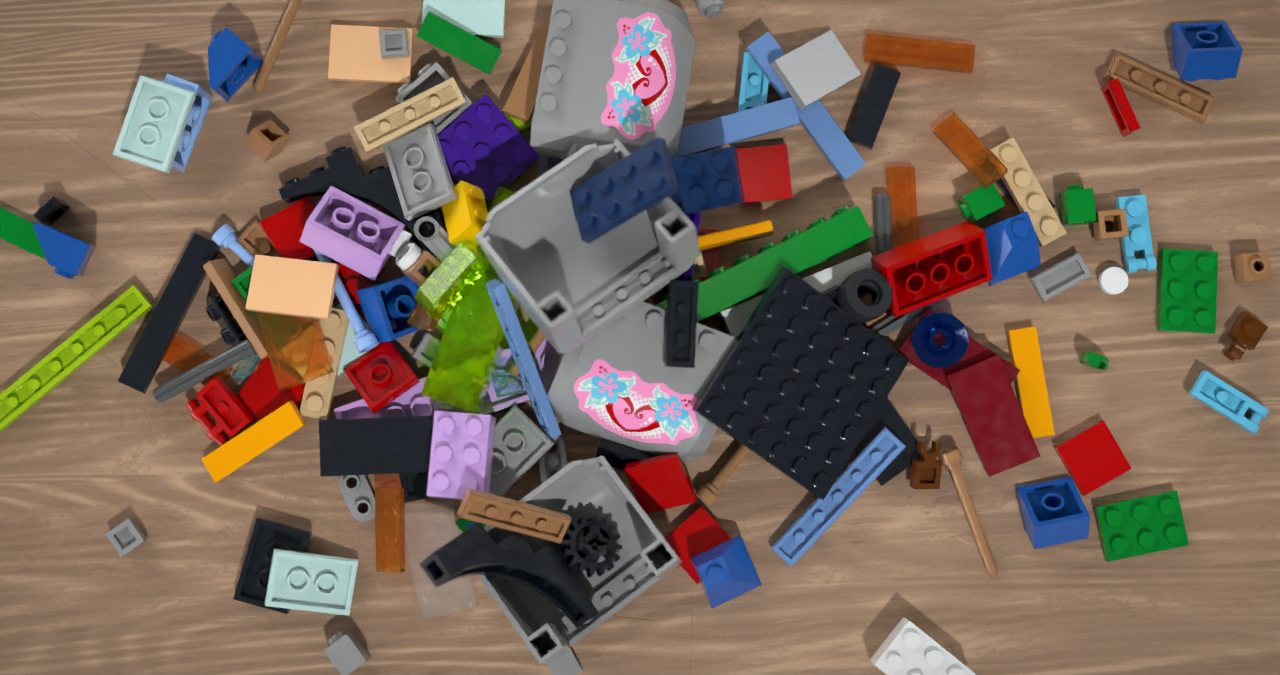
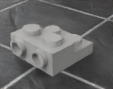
M437 62L433 66L427 64L418 72V79L412 84L407 82L398 89L397 93L399 95L395 99L401 104L450 79L449 75ZM461 89L460 91L467 104L429 122L435 126L437 135L443 132L473 105Z

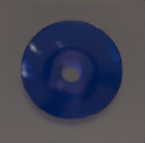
M943 312L932 313L924 317L916 325L912 335V345L917 357L926 365L935 368H946L959 362L965 355L969 344V336L964 324L957 317ZM936 335H944L945 340L942 344L935 343L934 338Z

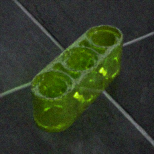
M472 241L461 242L417 290L415 295L417 302L432 318L440 319L444 317L485 273L490 262L486 255Z

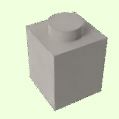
M342 631L337 633L327 641L330 646L324 650L341 675L350 674L370 658V655L352 631L345 635Z

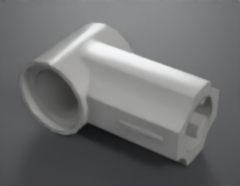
M422 217L415 223L414 233L416 237L447 268L465 253L461 247L449 243L447 232L435 219ZM429 221L434 224L435 233L433 236L426 238L421 235L420 226L424 222Z

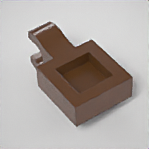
M1246 311L1241 312L1227 334L1234 340L1225 351L1224 356L1231 361L1235 359L1240 360L1246 348L1248 350L1255 349L1268 326Z

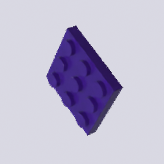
M486 94L438 135L454 184L457 185L462 180L471 185L478 186L483 190L486 204L540 157Z

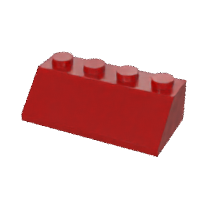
M969 221L871 257L873 269L882 273L892 287L893 300L889 309L894 317L901 316L992 280L985 230Z

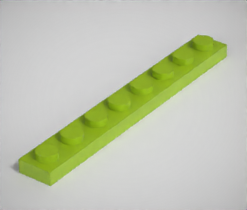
M132 285L0 394V433L154 307L136 285Z

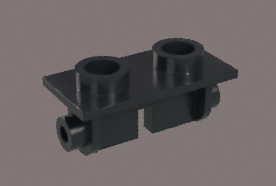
M217 294L215 296L216 301L212 295L209 296L206 312L213 322H218L222 329L220 334L225 343L235 346L241 342L240 340H248L236 319L233 320L231 317L233 314L221 295Z

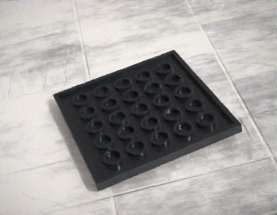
M782 267L692 410L811 494L824 500L910 360L860 322L849 318L843 309L790 269Z

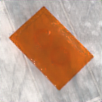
M256 312L279 390L283 391L334 372L318 319Z

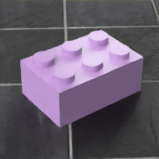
M330 186L306 221L299 242L375 281L390 257V252L405 224Z
M434 412L427 496L463 500L468 488L486 493L490 492L496 426L495 417L485 414Z

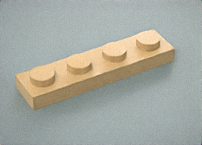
M452 77L355 126L354 129L365 151L369 153L467 103L455 79Z
M1014 137L990 149L987 153L1021 214L1028 212L1038 237V245L1042 247L1067 234Z
M332 308L330 320L319 319L300 407V413L303 416L323 420L329 419L349 325V319L344 310Z

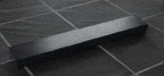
M194 233L118 382L144 394L146 393L207 275L203 265L208 261L214 260L221 248L215 242Z

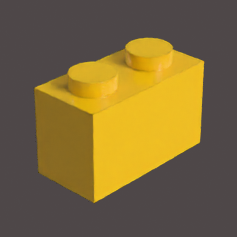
M461 180L454 186L458 199L443 205L442 210L449 243L471 251L479 244L476 234H480L485 226L488 211L483 190L478 186Z

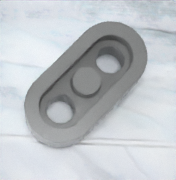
M546 435L557 445V451L555 453L547 452L539 460L542 483L550 478L552 470L560 471L568 465L566 445L560 436L551 438Z
M340 476L339 488L351 515L360 522L374 519L379 512V503L367 476ZM351 477L357 480V485L354 488L348 485V480ZM361 503L368 505L366 513H362L359 510Z

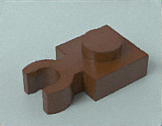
M918 441L917 451L920 454V459H912L909 485L913 489L940 488L942 462L936 459V457L940 454L941 445L937 441H932V447L929 451H926L927 443Z

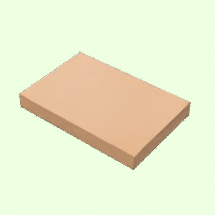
M331 25L328 79L333 81L411 83L413 28H407L410 58L382 60L379 30L405 28Z
M255 255L245 309L255 312L330 320L339 266L335 263Z

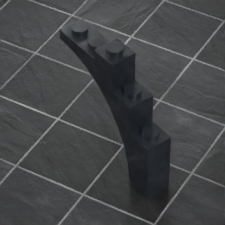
M342 146L330 152L331 155L325 157L329 168H316L309 173L310 176L301 180L300 178L290 179L284 183V187L278 189L281 198L285 202L291 203L307 196H323L329 187L333 186L354 198L372 202L391 212L414 235L415 223L422 217L435 219L447 232L446 225L438 208L413 220L405 219L389 166L386 168L383 165L375 167L369 171V175L365 176L356 152L351 147L346 148V146ZM429 221L424 222L420 226L421 235L426 238L433 236L435 233L434 224ZM418 239L423 250L428 251L431 255L437 258L430 251V249L420 239Z
M478 522L434 551L419 564L436 588L453 579L469 575H494L527 585L547 597L563 611L576 628L598 613L592 601L566 568L571 559L569 557H562L565 550L557 542L551 541L534 553L523 536L515 532L496 545L489 533Z

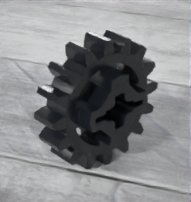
M592 515L588 521L582 516L578 519V523L573 521L569 525L570 530L567 529L564 535L567 540H564L560 547L567 548L562 557H569L571 559L568 567L576 565L578 567L577 574L586 570L587 577L593 576L595 571L598 576H602L605 573V569L610 571L614 567L613 562L616 563L620 559L616 552L622 549V545L616 544V541L621 536L620 534L613 535L612 531L615 526L606 527L605 518L600 522H596L595 515ZM585 530L583 536L576 538L578 532ZM607 554L605 560L598 563L600 556Z

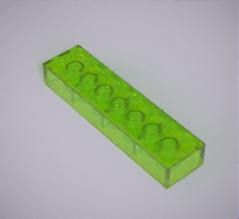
M498 186L489 213L493 208L517 192ZM480 244L474 250L421 395L429 400L471 414H479L507 340L486 287V283L493 279L500 282L502 280L490 264ZM506 287L516 313L519 303Z

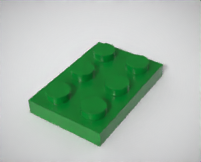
M1180 249L1160 250L1157 331L1200 334L1216 333L1218 252Z
M1175 490L1093 507L1104 558L1107 562L1189 545L1178 493Z

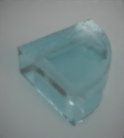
M255 352L243 359L232 373L231 378L236 382H241L251 375L261 360L258 354Z
M505 372L491 373L497 397L524 392L523 383L517 376Z

